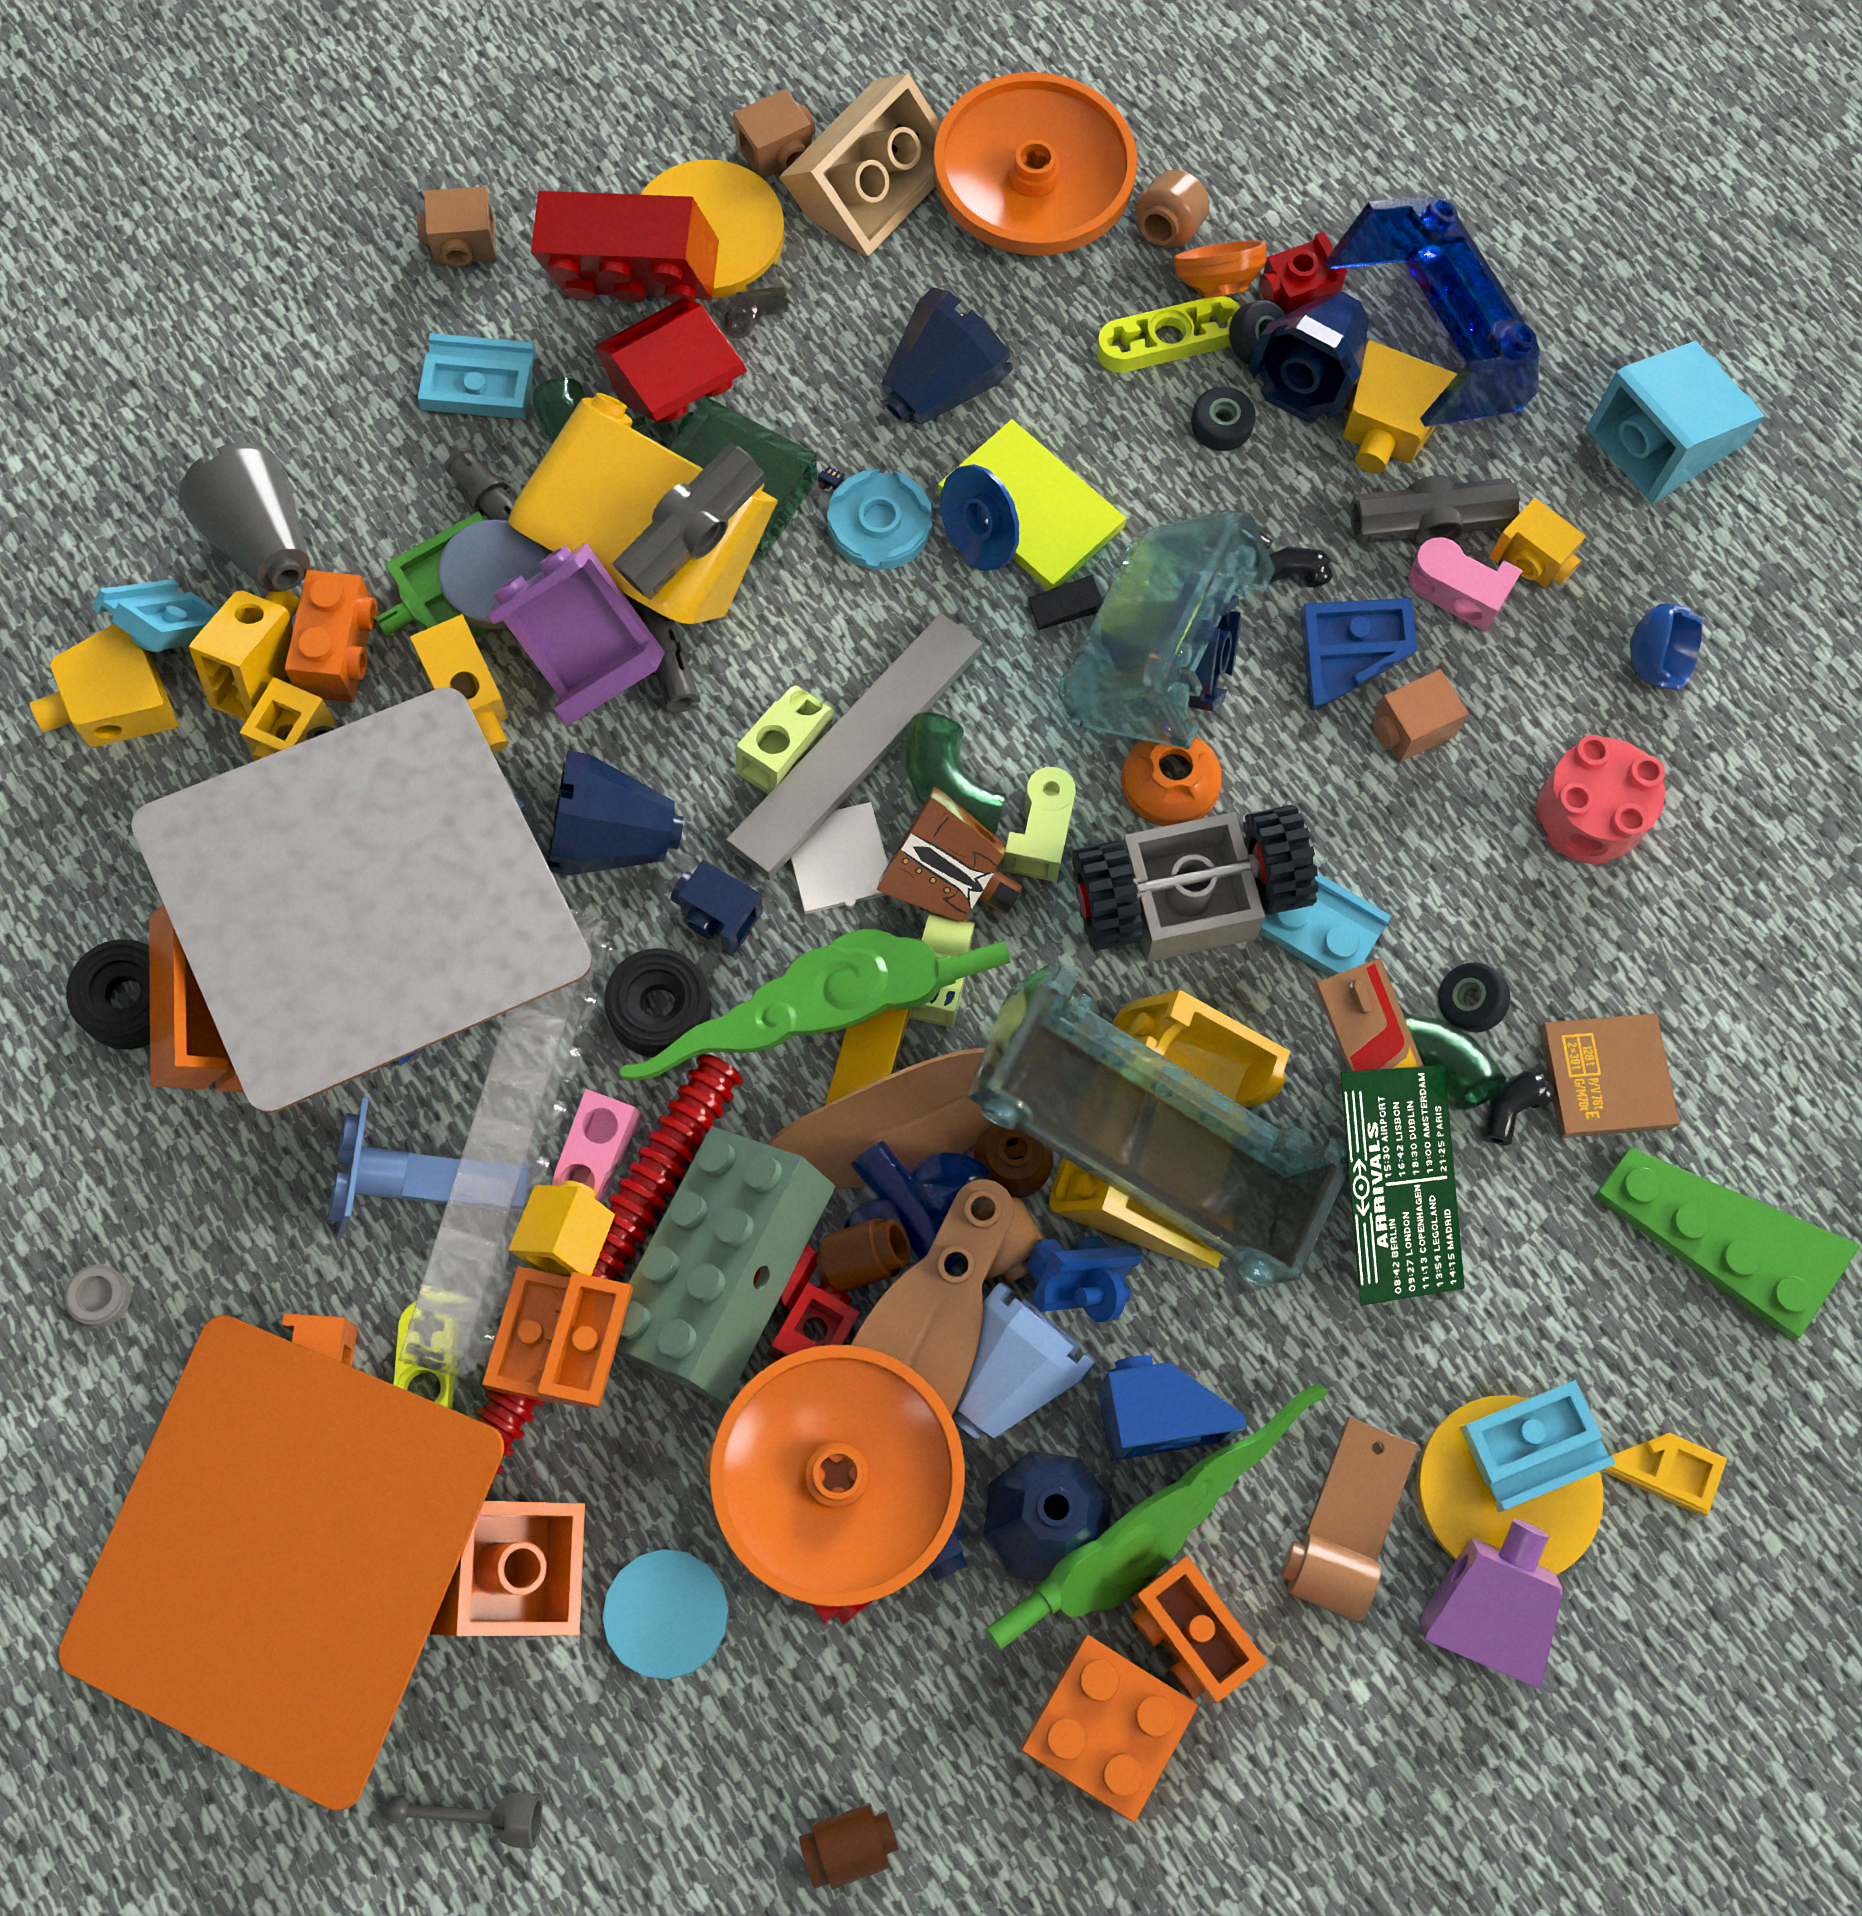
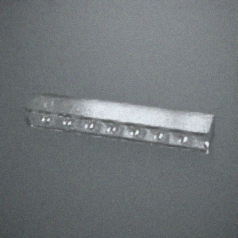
M570 910L591 953L592 963L589 972L581 980L510 1010L506 1014L398 1361L469 1380L475 1372L477 1364L488 1366L498 1333L497 1330L488 1328L494 1305L505 1308L516 1273L505 1270L510 1255L508 1249L522 1217L528 1191H532L534 1185H543L550 1159L539 1156L545 1134L553 1137L557 1136L566 1103L556 1101L562 1080L573 1082L582 1049L572 1046L578 1026L586 1029L589 1028L598 999L597 995L588 993L593 974L604 977L614 944L603 941L608 921Z

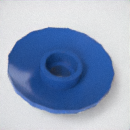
M976 464L956 468L946 478L941 492V516L946 534L951 543L961 551L969 565L983 571L1003 568L1013 559L1019 544V519L1014 501L1003 482L989 469Z

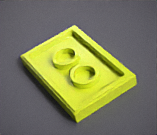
M1012 419L958 466L976 464L989 469L1003 482L1014 501L1019 519V544L1013 560L1047 590L1061 586L1125 527L1126 517ZM948 476L938 484V494L940 496Z

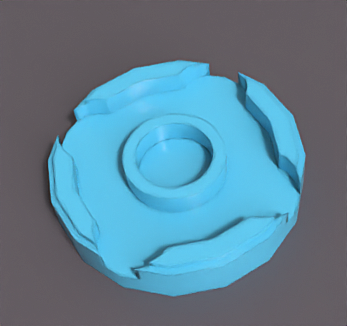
M879 469L864 470L846 478L834 490L827 511L828 535L837 552L852 564L871 570L894 569L912 561L926 547L932 531L931 502L922 486L906 474L893 471V475L879 473Z
M662 1549L638 1556L619 1571L606 1593L602 1619L607 1642L622 1664L642 1676L670 1680L694 1673L714 1657L725 1636L730 1610L724 1585L708 1564L688 1552Z

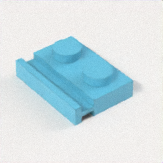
M429 334L430 347L429 352L425 356L417 398L421 410L526 419L533 379V362L536 361L537 356L534 342Z
M174 579L99 589L92 607L98 613L108 611L113 613L114 616L111 622L130 634L131 640L137 646L152 652H162L165 649L190 645L193 639L219 611L193 592H178L179 583Z
M1318 873V876H1315L1318 883L1316 903L1313 906L1270 915L1265 914V910H1263L1265 919L1258 934L1331 977L1363 964L1390 920L1391 915Z
M1576 1380L1460 1427L1486 1486L1489 1485L1496 1500L1494 1504L1498 1512L1512 1508L1616 1464L1612 1455L1608 1456L1601 1441L1603 1436Z

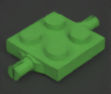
M479 511L385 564L390 577L399 589L402 600L400 604L374 617L386 638L413 621L419 627L426 630L458 616L448 605L443 595L438 577V566L446 544L457 532L468 525L484 521ZM468 626L473 638L489 630L479 626Z

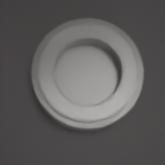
M90 1265L79 1270L68 1282L64 1295L65 1306L75 1320L87 1326H109L118 1321L127 1311L131 1301V1287L125 1276L117 1270L106 1265Z

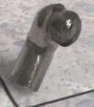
M785 286L737 292L721 315L720 324L722 330L726 335L740 339L746 337L752 331L763 315L788 312Z

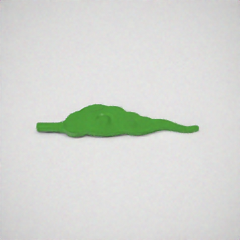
M861 929L849 932L835 939L828 946L811 950L799 956L791 963L783 977L765 983L749 1001L737 1005L725 1016L695 1026L654 1058L644 1063L624 1065L620 1069V1075L626 1081L647 1080L661 1075L680 1063L703 1053L757 1052L778 1046L792 1036L816 1035L845 1029L866 1021L887 1009L899 1010L919 1007L932 1001L941 988L955 984L957 979L1011 963L1009 953L1003 940L950 958L947 955L939 958L927 944L919 939L896 937L888 932L877 929Z
M1317 1383L1301 1391L1255 1434L1207 1456L1191 1467L1178 1482L1163 1488L1134 1507L1097 1540L1091 1541L1068 1553L1056 1564L1049 1577L1033 1588L1034 1592L985 1629V1633L994 1647L999 1651L1047 1614L1053 1615L1058 1610H1061L1068 1617L1076 1618L1091 1611L1101 1612L1110 1610L1132 1597L1151 1576L1156 1574L1176 1556L1186 1541L1189 1532L1207 1518L1218 1499L1233 1486L1238 1477L1253 1467L1271 1450L1289 1426L1307 1407L1323 1399L1327 1394V1389L1320 1383Z

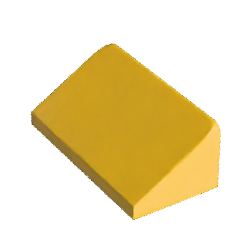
M887 1009L866 1021L846 1028L825 1105L895 1072L909 1020V1009Z

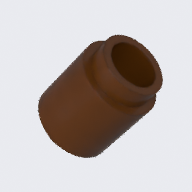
M874 1218L825 1235L821 1241L820 1250L817 1253V1267L822 1279L827 1284H831L841 1293H846L898 1275L900 1268L910 1263L911 1248L906 1232L898 1221L894 1219L884 1221L881 1218Z
M871 1803L812 1824V1832L799 1836L801 1851L814 1889L830 1884L831 1889L834 1890L891 1868L888 1854L899 1850L887 1811L875 1815Z

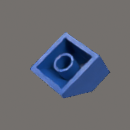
M1151 1355L1134 1356L1116 1361V1368L1106 1374L1097 1388L1110 1462L1226 1443L1247 1428L1243 1413L1171 1362L1153 1365Z

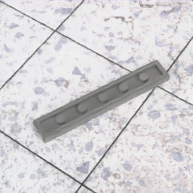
M940 613L726 839L727 848L770 880L982 653L983 643L947 616Z

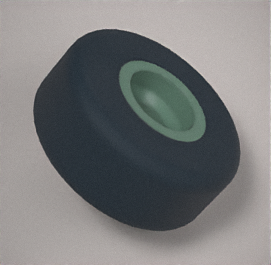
M1267 300L1255 301L1241 306L1233 315L1229 326L1230 344L1235 355L1245 364L1249 365L1258 342V329L1262 333L1269 323L1285 315L1278 305ZM1272 350L1273 359H1279L1283 352Z
M1231 387L1209 389L1197 399L1191 417L1193 433L1203 445L1217 451L1234 450L1242 446L1251 436L1256 419L1255 408L1251 400L1237 389ZM1226 415L1231 419V421L1223 422L1218 420L1215 416Z
M1470 962L1455 967L1444 977L1438 992V1004L1443 1016L1454 1026L1470 1032H1484L1498 1025L1505 1017L1510 1005V990L1506 980L1493 968L1482 963ZM1472 989H1480L1482 995L1479 1002L1474 1006H1468L1466 1003L1467 993Z

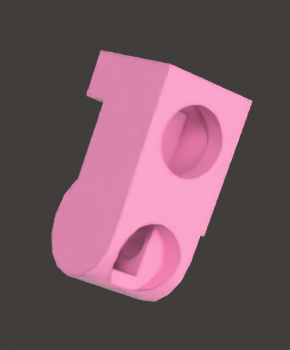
M1440 537L1425 541L1419 548L1410 568L1408 580L1412 590L1420 597L1487 632L1523 570L1503 560L1498 570L1495 571L1464 555L1460 546L1454 541Z
M585 1089L558 1161L552 1185L561 1186L562 1182L566 1180L582 1183L596 1192L595 1199L603 1205L612 1185L616 1169L620 1167L631 1137H635L644 1115L634 1106Z

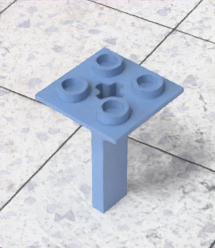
M369 1097L362 1098L357 1115L346 1113L336 1162L348 1163L346 1173L337 1172L335 1185L333 1184L327 1218V1220L339 1222L336 1238H343L351 1218L354 1194L503 1213H521L527 1168L362 1146Z

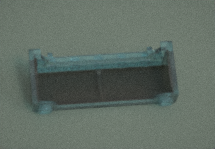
M1052 961L1012 986L1000 1008L967 1098L982 1106L981 1114L1000 1127L1006 1129H1014L1016 1127L1240 1265L1238 1272L1247 1280L1264 1287H1272L1275 1284L1299 1280L1348 1174L1347 1146L1334 1137L1326 1139L1323 1148L1314 1147L1310 1143L1300 1140L1303 1131L1295 1126L1279 1130L1093 1013L1089 1008L1094 999L1084 993L1076 998L1072 994L1079 976L1055 961Z

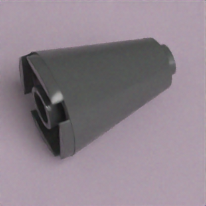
M250 442L230 443L218 447L217 450L220 455L205 464L199 458L190 466L180 484L178 499L188 521L263 589L271 592H282L299 585L305 578L306 570L310 569V560L288 476L283 464L267 447Z

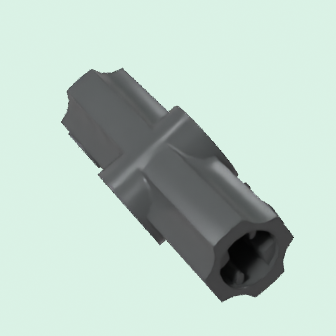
M729 442L689 485L685 483L678 484L663 496L654 509L652 515L653 522L612 563L615 569L642 596L651 600L691 558L700 559L717 546L726 533L728 520L767 480L765 473L742 448Z
M1433 475L1415 481L1405 490L1354 495L1350 504L1351 526L1354 539H1357L1359 544L1416 538V542L1420 545H1423L1427 540L1440 537L1453 541L1463 532L1508 527L1519 515L1520 496L1517 484L1513 483L1510 478L1453 484V480L1450 477Z

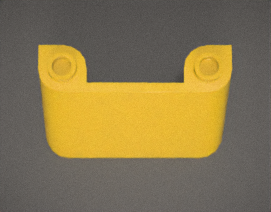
M596 393L595 398H582L515 500L508 523L521 534L552 552L564 545L572 552L587 542L623 593L669 619L685 624H695L724 617L729 610L778 500L762 491L763 483L728 520L726 533L717 546L700 559L691 558L659 593L649 600L633 588L615 569L612 563L653 522L652 515L654 509L663 496L678 484L685 483L689 485L703 469L632 429L633 421L625 414L627 406L621 401L603 393Z
M1181 990L1140 998L1127 1003L1116 1015L1108 1031L1049 1196L1051 1210L1077 1223L1199 1268H1218L1220 1260L1229 1249L1231 1233L1229 1231V1220L1226 1215L1212 1208L1246 1108L1256 1107L1274 1099L1283 1088L1285 1082L1284 1070L1291 1051Z

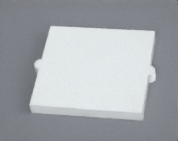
M871 802L835 810L791 857L805 914L843 905L848 909H853L856 902L886 895L877 890L880 877L888 862Z

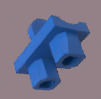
M1100 1236L1083 1237L1075 1244L1073 1250H1065L1056 1239L1039 1240L1035 1244L1026 1264L1028 1272L1038 1281L1030 1301L1040 1312L1083 1308L1087 1315L1096 1322L1113 1321L1121 1315L1125 1303L1131 1297L1129 1286L1124 1284L1126 1276L1133 1267L1140 1264L1143 1255L1133 1245L1109 1247Z

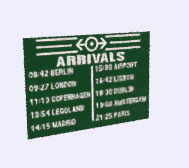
M1445 1065L1340 1072L1360 1306L1464 1289Z

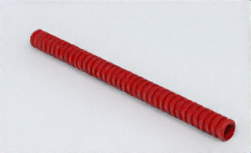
M710 1054L698 1055L696 1059L697 1070L691 1069L686 1075L689 1081L688 1084L680 1085L676 1090L680 1097L677 1101L670 1100L667 1105L670 1113L668 1116L663 1115L659 1117L657 1121L660 1126L658 1132L651 1131L647 1136L651 1143L648 1147H641L637 1152L641 1158L639 1162L630 1163L628 1171L631 1175L628 1179L621 1178L618 1182V1186L621 1189L619 1194H611L608 1198V1202L611 1204L609 1210L615 1216L591 1276L614 1281L617 1275L624 1276L626 1273L625 1261L627 1259L633 1260L637 1255L633 1248L637 1243L643 1244L647 1236L643 1232L646 1227L653 1228L657 1221L653 1216L656 1211L663 1212L667 1206L663 1200L666 1195L673 1196L675 1194L674 1182L684 1179L686 1175L683 1170L686 1164L691 1165L695 1158L692 1153L695 1149L699 1150L704 1141L702 1137L708 1133L710 1127H715L712 1123L714 1118L721 1119L725 1112L722 1105L724 1103H731L734 1099V1095L731 1092L732 1089L740 1088L743 1084L740 1073L727 1062ZM487 1390L485 1397L489 1400L484 1408L477 1406L474 1411L478 1416L476 1420L494 1427L501 1434L504 1442L502 1459L504 1456L511 1458L514 1450L510 1446L515 1439L519 1441L523 1439L525 1435L521 1431L525 1422L533 1423L535 1416L531 1414L536 1405L542 1407L546 1401ZM499 1465L496 1474L500 1475L504 1467Z

